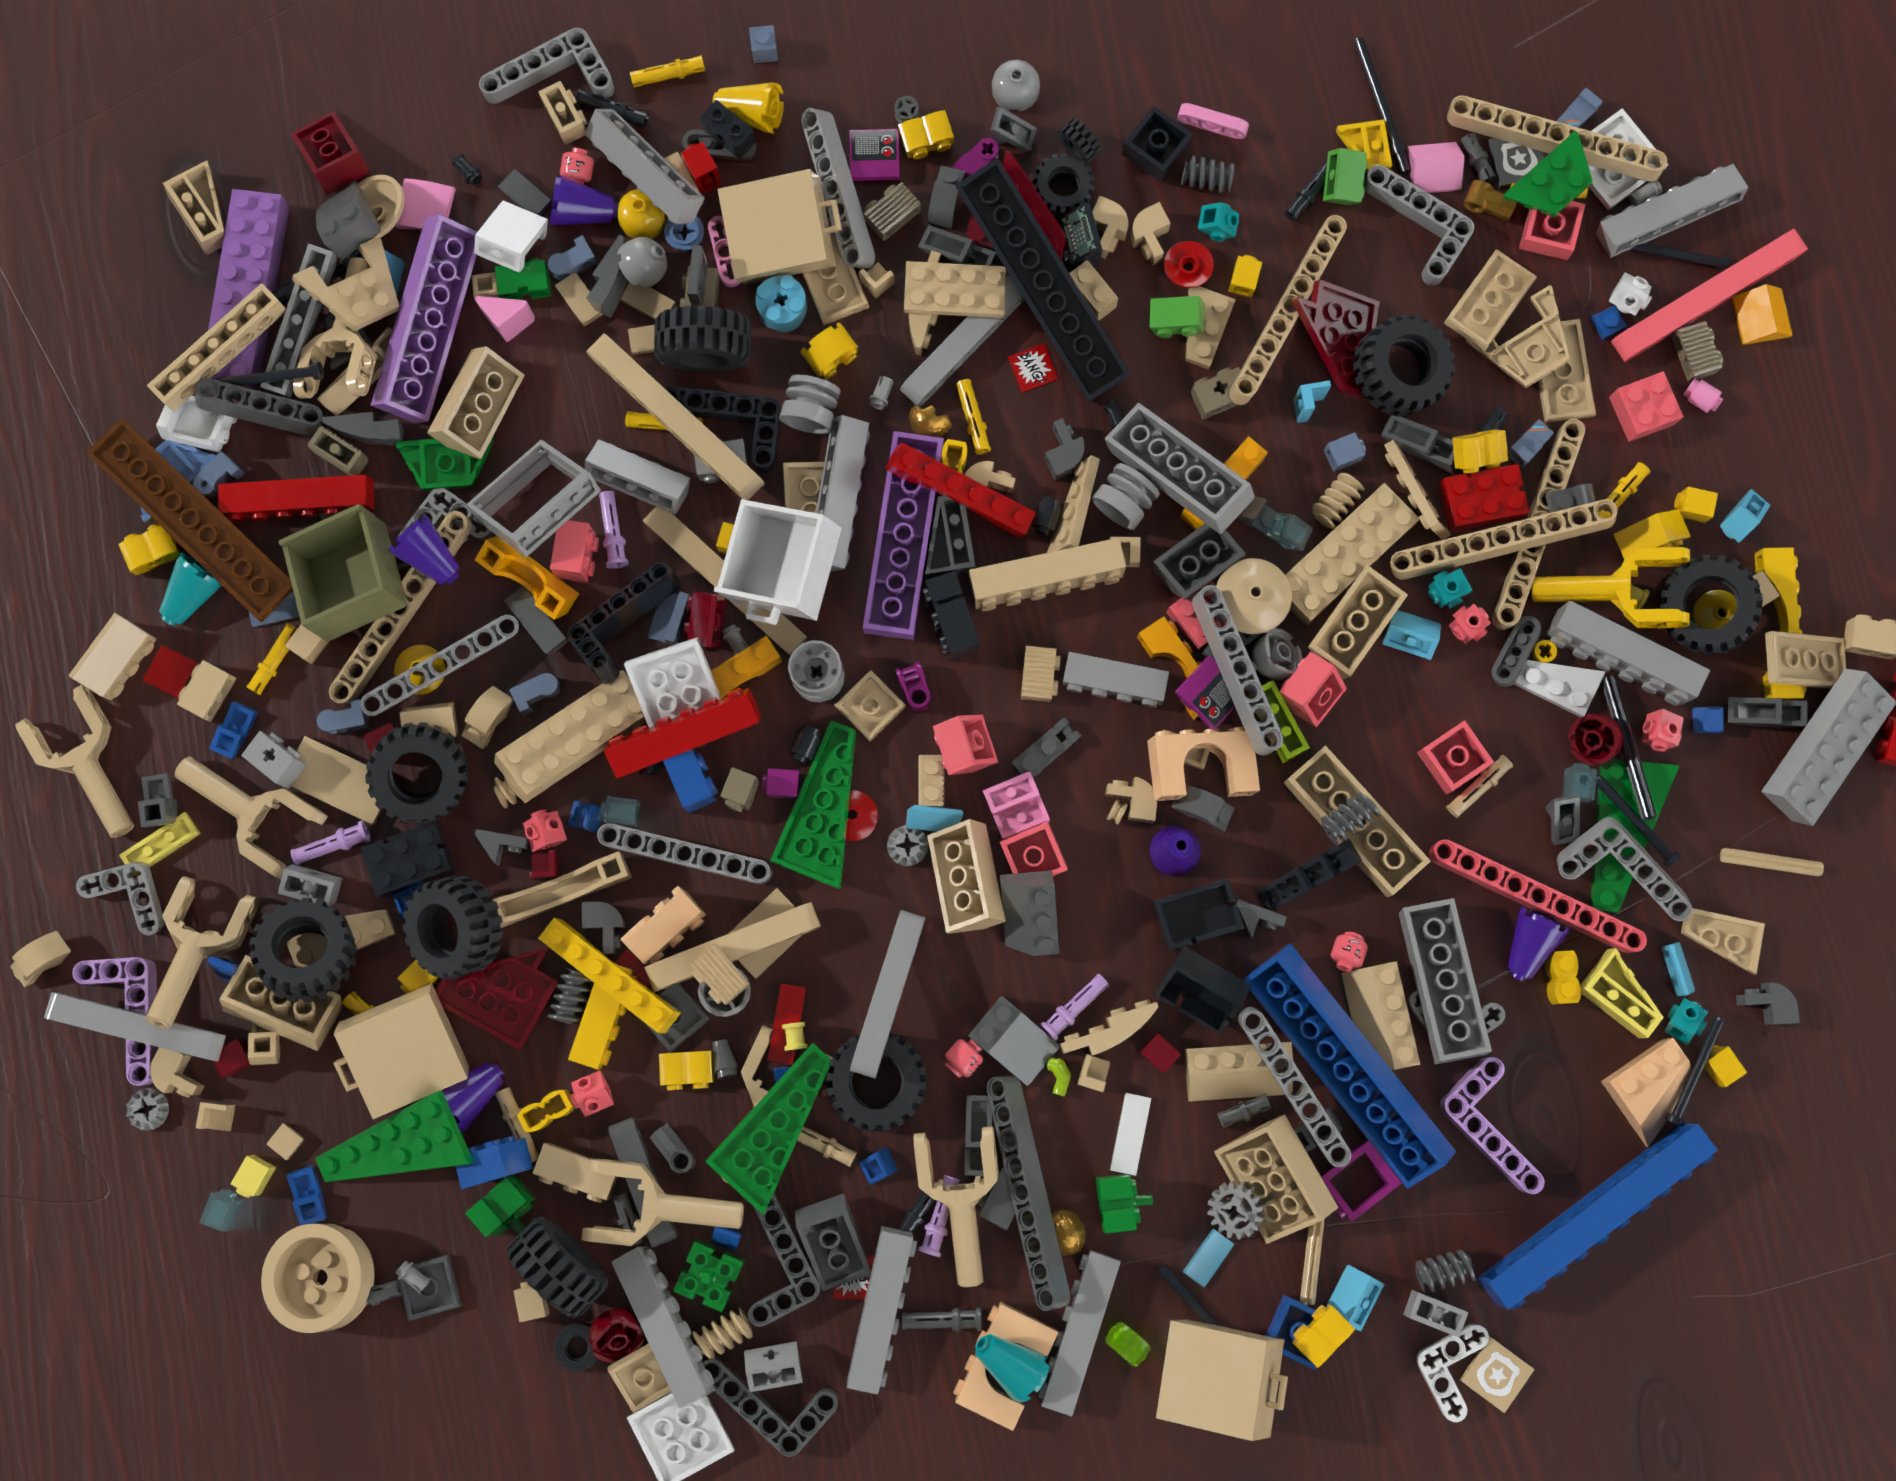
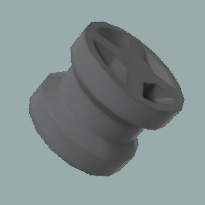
M903 96L896 101L894 110L895 119L898 124L919 118V105L916 99L911 96Z

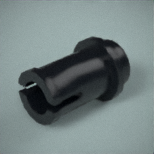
M459 154L453 159L452 166L464 176L467 184L474 186L482 180L481 169L475 168L465 155Z
M1116 399L1108 401L1102 406L1112 424V430L1124 418Z

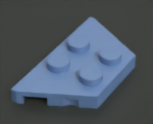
M165 440L155 448L192 485L193 480L200 471L216 457L214 454L200 451L195 447ZM141 507L142 520L149 524L154 519Z

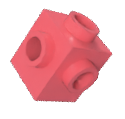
M1473 604L1467 609L1464 605L1453 614L1455 620L1449 627L1452 629L1455 637L1463 641L1464 644L1468 643L1471 639L1477 642L1488 633L1485 628L1491 622L1488 620L1489 616L1483 608H1477Z
M1665 709L1647 714L1643 725L1641 742L1650 745L1653 750L1660 752L1678 746L1682 737L1681 730L1684 718Z
M544 809L531 814L532 818L523 823L532 852L553 848L567 840L557 811L547 813Z
M600 1070L571 1082L574 1092L570 1094L571 1101L575 1109L580 1108L585 1117L614 1105L610 1087Z

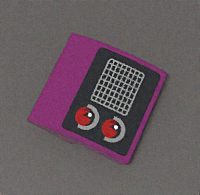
M898 129L849 130L850 173L853 181L900 180Z
M1207 656L1175 691L1188 709L1195 711L1205 725L1212 730H1215L1235 708L1216 660L1211 656Z

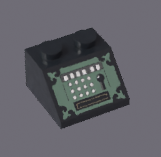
M1086 202L1059 218V225L1067 235L1063 263L1069 265L1070 272L1087 260L1093 267L1100 264L1102 245L1090 202Z

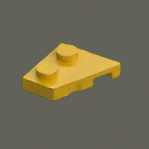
M1384 120L1337 126L1336 133L1349 150L1367 153L1366 173L1375 165H1382L1391 170L1392 161Z

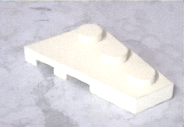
M1527 660L1514 685L1579 717H1584L1605 671Z

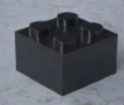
M1153 105L1124 142L1122 155L1159 182H1162L1190 147L1193 133Z

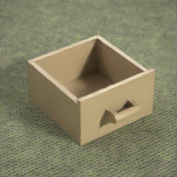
M811 169L718 189L734 279L748 285L765 281L777 275H795L828 267H836L830 233L842 230L837 201H824L820 178ZM826 207H832L835 221L834 226L829 227Z
M432 983L351 1018L341 1020L334 1032L344 1057L336 1060L333 1064L346 1091L359 1088L373 1119L468 1078L469 1064ZM348 1064L355 1079L354 1082L349 1083L342 1065Z
M1189 1319L1171 1320L1156 1418L1250 1441L1270 1438L1274 1409H1284L1288 1376L1280 1375L1284 1339ZM1280 1381L1279 1393H1278V1400H1277V1403H1276L1278 1382Z

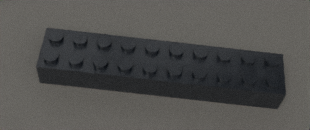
M998 157L955 185L1087 401H1093L1132 376L1129 368Z

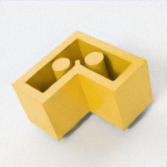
M1679 509L1656 513L1614 534L1624 560L1637 548L1681 547L1684 545L1683 540L1691 537Z

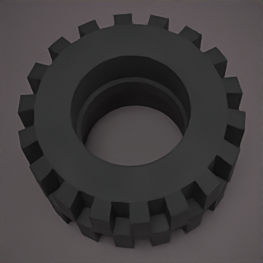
M1056 153L1051 155V160L1046 157L1042 161V166H1037L1032 184L1057 222H1059L1060 217L1086 202H1090L1091 205L1095 179L1094 176H1091L1092 169L1090 166L1086 167L1085 160L1081 159L1078 161L1077 155L1072 154V157H1067V153H1062L1061 157H1058ZM1066 179L1076 186L1077 191L1070 196L1061 197L1054 194L1050 190L1049 185L1055 180Z

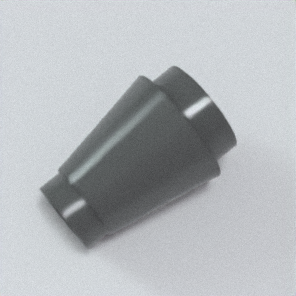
M724 1039L713 1042V1074H716L717 1080L737 1076V1069L739 1067L728 1044V1040Z

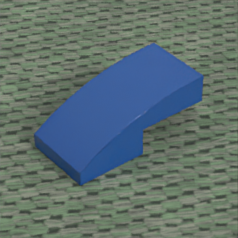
M233 701L223 725L218 726L209 749L234 759L243 745L258 711Z
M314 1165L289 1172L286 1177L294 1197L292 1204L300 1226L327 1219L325 1204Z

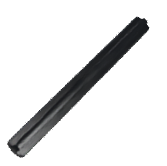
M1614 675L1603 677L1601 683L1611 717L1619 724L1622 731L1623 743L1621 751L1641 819L1643 821L1652 820L1657 814L1617 679Z

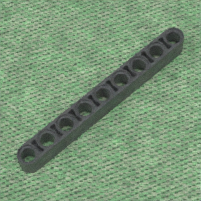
M1013 1075L993 1077L987 1084V1093L1037 1306L1043 1311L1067 1306L1070 1301V1291L1022 1086L1019 1079Z

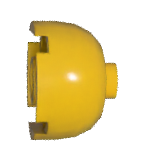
M638 189L626 193L618 203L617 218L621 229L627 236L633 239L637 237L652 239L664 229L667 221L666 214L656 207L646 194Z

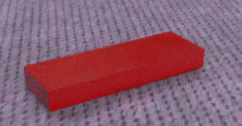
M781 984L767 1061L794 1064L796 1050L785 1051L784 1047L787 1046L785 1029H782V1025L801 1022L807 988Z

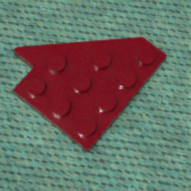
M1005 151L1003 163L1005 169L1063 261L1067 235L1013 153ZM971 213L967 238L972 240L974 245L993 248Z
M1323 280L1314 281L1311 301L1298 297L1293 299V305L1339 391L1362 398L1364 397L1361 393L1363 388L1361 384L1357 385L1355 380L1358 377V373L1354 372L1353 363L1357 362L1358 359H1355L1354 355L1356 349L1360 347L1359 343L1362 338L1376 327L1380 301Z
M542 948L490 963L483 970L454 979H442L435 991L442 1007L518 1050H522L560 981L538 970L549 952L548 949Z

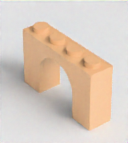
M1243 727L1230 728L1228 732H1219L1218 728L1215 730H1204V733H1195V730L1180 731V734H1171L1170 731H1159L1147 741L1154 801L1179 800L1187 795L1184 759L1189 750L1197 748L1209 750L1221 761L1225 773L1227 797L1252 796L1260 791L1256 754Z
M1000 1302L998 1307L993 1305L987 1318L991 1323L987 1332L981 1331L977 1341L982 1336L992 1334L1013 1343L1022 1344L1044 1356H1048L1058 1335V1330ZM971 1354L964 1368L968 1373L964 1381L958 1380L953 1394L957 1395L955 1403L1013 1431L1025 1407L1024 1402H1016L1009 1395L996 1389L986 1376L985 1366L976 1355Z

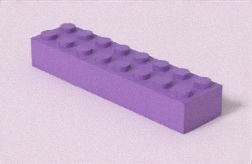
M232 189L208 330L261 283L270 292L276 291L290 207L282 195ZM269 327L211 379L262 373ZM260 383L241 385V387L259 391Z
M440 214L425 218L371 406L413 423L429 422L477 256L474 254L477 231Z
M893 432L890 457L896 446L905 443L939 462L942 461L944 438ZM887 471L863 632L865 634L914 641L937 492L906 481Z

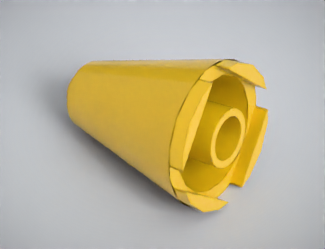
M771 82L720 88L713 96V102L717 99L744 123L766 133L773 134V128H779L783 116L784 102L779 101V94H783V90L778 83Z

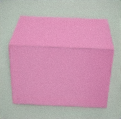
M1456 142L1407 146L1408 164L1411 169L1409 172L1410 182L1427 193L1461 191L1464 154Z
M476 296L475 301L481 311L506 343L535 321V316L527 301Z

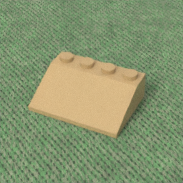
M1285 1114L1214 1151L1230 1181L1235 1180L1237 1186L1244 1181L1246 1182V1189L1249 1190L1251 1187H1255L1253 1194L1255 1196H1262L1258 1203L1266 1207L1260 1212L1265 1215V1219L1259 1222L1261 1227L1258 1230L1266 1244L1320 1222L1338 1208Z

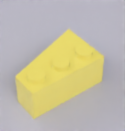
M1616 948L1607 949L1581 983V994L1636 1037L1649 1038L1664 1017L1647 992L1641 988L1631 969H1628L1621 959Z

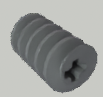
M1192 155L1188 161H1185L1180 185H1184L1186 180L1189 179L1190 187H1193L1199 181L1200 189H1203L1206 183H1208L1209 191H1213L1215 186L1218 185L1219 193H1222L1228 187L1229 194L1235 170L1234 164L1230 163L1228 168L1225 169L1224 161H1221L1215 167V160L1211 159L1208 165H1206L1205 157H1201L1199 162L1196 163L1195 155Z
M1361 792L1355 794V800L1348 798L1346 800L1347 806L1340 804L1338 811H1330V818L1328 816L1321 818L1325 833L1336 846H1339L1338 837L1344 841L1347 840L1346 831L1353 835L1356 834L1354 825L1363 829V819L1369 823L1373 822L1371 813L1378 817L1381 816L1373 801Z
M564 968L569 974H561L560 978L566 983L557 985V988L563 993L554 995V998L560 1003L551 1005L556 1014H550L547 1017L572 1024L573 1022L581 1021V1018L575 1013L584 1011V1008L578 1003L587 1001V998L581 993L590 991L585 982L592 981L581 972Z
M1461 1249L1456 1251V1256L1452 1252H1447L1445 1259L1442 1255H1437L1435 1262L1429 1257L1426 1259L1425 1264L1421 1260L1416 1261L1415 1264L1417 1279L1423 1293H1425V1286H1428L1431 1292H1435L1436 1283L1439 1284L1442 1290L1445 1289V1281L1447 1280L1454 1287L1455 1278H1458L1462 1284H1465V1275H1468L1472 1281H1475V1272L1471 1259Z

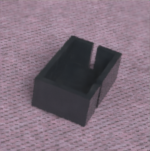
M955 571L926 580L923 597L927 609H933L931 620L935 632L940 631L942 635L939 637V644L943 655H948L950 661L979 652L980 642L965 599L960 597L962 590Z
M437 822L427 823L388 837L389 842L380 840L361 847L376 896L381 898L397 894L410 886L422 885L457 872L450 850L438 848V845L446 847L448 844L442 826Z
M1228 878L1152 902L1167 952L1182 948L1183 945H1191V939H1193L1195 944L1244 928L1238 907H1228L1229 903L1235 901Z
M1183 945L1163 975L1153 996L1174 1007L1182 990H1187L1178 1011L1221 1036L1242 1007L1252 985Z

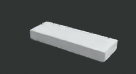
M1125 1093L1110 1167L1111 1171L1136 1176L1151 1098Z

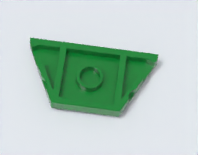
M1575 130L1512 186L1502 198L1506 201L1513 200L1524 204V207L1532 210H1540L1543 214L1552 217L1560 213L1593 182L1578 132Z
M494 436L481 459L448 448L436 439L398 441L396 446L423 491H432L436 488H472L493 445Z

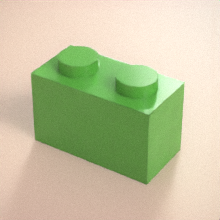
M1344 148L1328 151L1323 201L1343 205L1361 203L1365 191L1363 182L1364 174L1367 170L1366 152Z
M1200 296L1151 299L1150 329L1158 337L1169 338L1172 337V334L1191 337L1195 336L1196 333H1204L1205 303Z

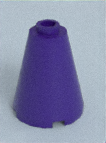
M556 175L550 218L551 225L609 223L612 218H617L618 203H614V197L562 175Z
M423 515L421 518L422 523L419 520L415 521L396 539L398 541L395 544L397 547L395 548L391 545L388 551L441 586L445 582L450 585L460 576L457 573L460 567L430 519Z
M1168 826L1161 829L1152 839L1150 856L1156 869L1163 874L1172 877L1183 876L1197 866L1201 856V846L1195 834L1189 829L1182 826ZM1176 844L1180 845L1182 850H1179Z
M1521 906L1507 966L1511 970L1510 975L1521 981L1534 977L1570 930L1565 925L1563 929H1560L1558 921L1534 910H1530V913L1527 914V909Z
M487 1062L469 1071L466 1080L442 1089L461 1133L467 1130L504 1083L501 1079L504 1073L495 1063L491 1066Z

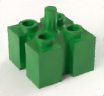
M1128 1174L1096 1177L1102 1231L1106 1234L1137 1230L1136 1224L1141 1223L1140 1211L1137 1206L1152 1205V1194L1138 1195L1136 1180L1131 1179V1176Z
M512 1175L511 1177H505L465 1214L485 1237L490 1235L497 1237L499 1234L505 1233L510 1227L519 1235L526 1226L518 1217L524 1216L532 1209L533 1206L530 1203L536 1198L516 1175Z
M697 1239L694 1241L686 1262L692 1264L690 1270L684 1269L681 1271L673 1291L692 1300L698 1294L705 1297L702 1304L722 1312L733 1291L732 1288L727 1287L730 1280L735 1282L738 1279L746 1259L727 1251L723 1256L715 1254L717 1247Z

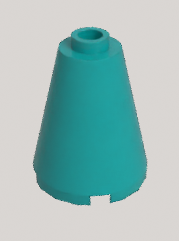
M181 553L177 558L159 612L162 614L161 619L172 626H175L176 623L182 624L222 586L189 554Z
M992 1334L982 1336L977 1341L975 1346L976 1357L1011 1399L1019 1403L1025 1402L1030 1399L1028 1395L1033 1390L1038 1392L1041 1389L1049 1371V1365L1045 1363L1046 1356Z

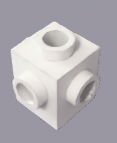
M1625 272L1613 290L1609 302L1615 304L1623 313L1636 315L1639 309L1645 310L1652 298L1649 296L1652 286L1648 285L1645 279L1639 276L1633 277Z

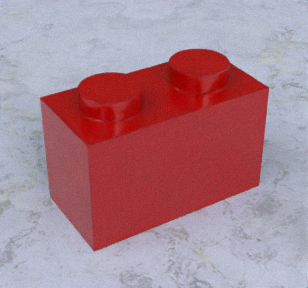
M703 142L699 144L694 143L686 147L684 152L681 153L682 159L700 194L704 195L720 187L722 184L717 166Z

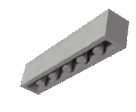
M595 109L585 131V135L592 141L593 146L600 149L607 156V159L622 171L625 177L631 179L637 185L638 190L646 194L652 200V203L668 216L671 222L675 224L693 223L705 198L615 110Z
M1734 164L1725 168L1721 166L1713 170L1711 174L1704 177H1695L1688 184L1681 187L1675 186L1661 196H1652L1638 206L1631 205L1622 213L1615 216H1606L1600 221L1596 236L1608 256L1612 258L1638 244L1646 243L1743 200L1748 186Z
M308 243L299 272L313 266L326 286L329 287L338 256L332 251ZM294 285L265 372L297 368L302 348L311 341L323 303L311 297L309 292L301 285ZM294 379L261 383L260 387L291 398L294 391Z
M844 415L834 418L829 433L816 509L817 514L825 515L842 528L830 570L834 572L845 569L849 561L848 547L854 533L852 523L858 509L856 503L857 493L862 485L860 479L861 469L866 461L864 455L865 445L870 437L868 422Z
M881 1227L847 1377V1388L878 1394L880 1386L885 1387L888 1371L884 1370L885 1361L891 1360L893 1345L889 1344L891 1334H897L899 1319L895 1318L897 1308L902 1309L905 1293H902L901 1290L903 1282L908 1283L911 1267H907L909 1256L914 1257L917 1241H913L912 1232Z
M640 1246L612 1261L611 1263L678 1407L689 1406L714 1392V1379L701 1361L702 1353L691 1340V1330L678 1312L680 1310L678 1302L674 1297H671L668 1291V1281L656 1265L657 1258L655 1253L648 1246Z
M1090 1249L1087 1255H1082L1078 1268L1082 1270L1079 1280H1074L1070 1295L1074 1296L1071 1306H1066L1062 1318L1063 1321H1066L1063 1332L1058 1331L1054 1346L1058 1347L1055 1357L1050 1356L1048 1361V1372L1050 1373L1047 1383L1044 1382L1038 1393V1398L1042 1399V1407L1069 1416L1073 1415L1121 1263L1119 1259Z

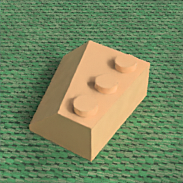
M679 886L672 891L674 897L671 900L667 898L654 907L653 913L655 915L652 917L647 915L621 938L622 942L645 965L660 961L665 956L662 953L669 946L675 948L685 939L682 936L689 929L692 932L704 923L702 918L706 914L692 897Z
M1663 1038L1601 1082L1645 1146L1649 1147L1668 1121L1665 1119L1667 1113L1672 1114L1692 1068L1688 1058L1674 1038Z

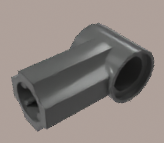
M668 1123L660 1127L649 1137L669 1162L674 1172L688 1173L694 1169L696 1165L694 1153L688 1150ZM681 1154H685L689 1159L688 1166L684 1169L677 1165V1158Z

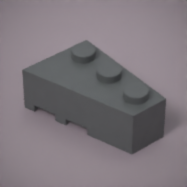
M939 496L937 500L925 581L955 571L956 576L969 574V570L975 569L966 507L946 496Z

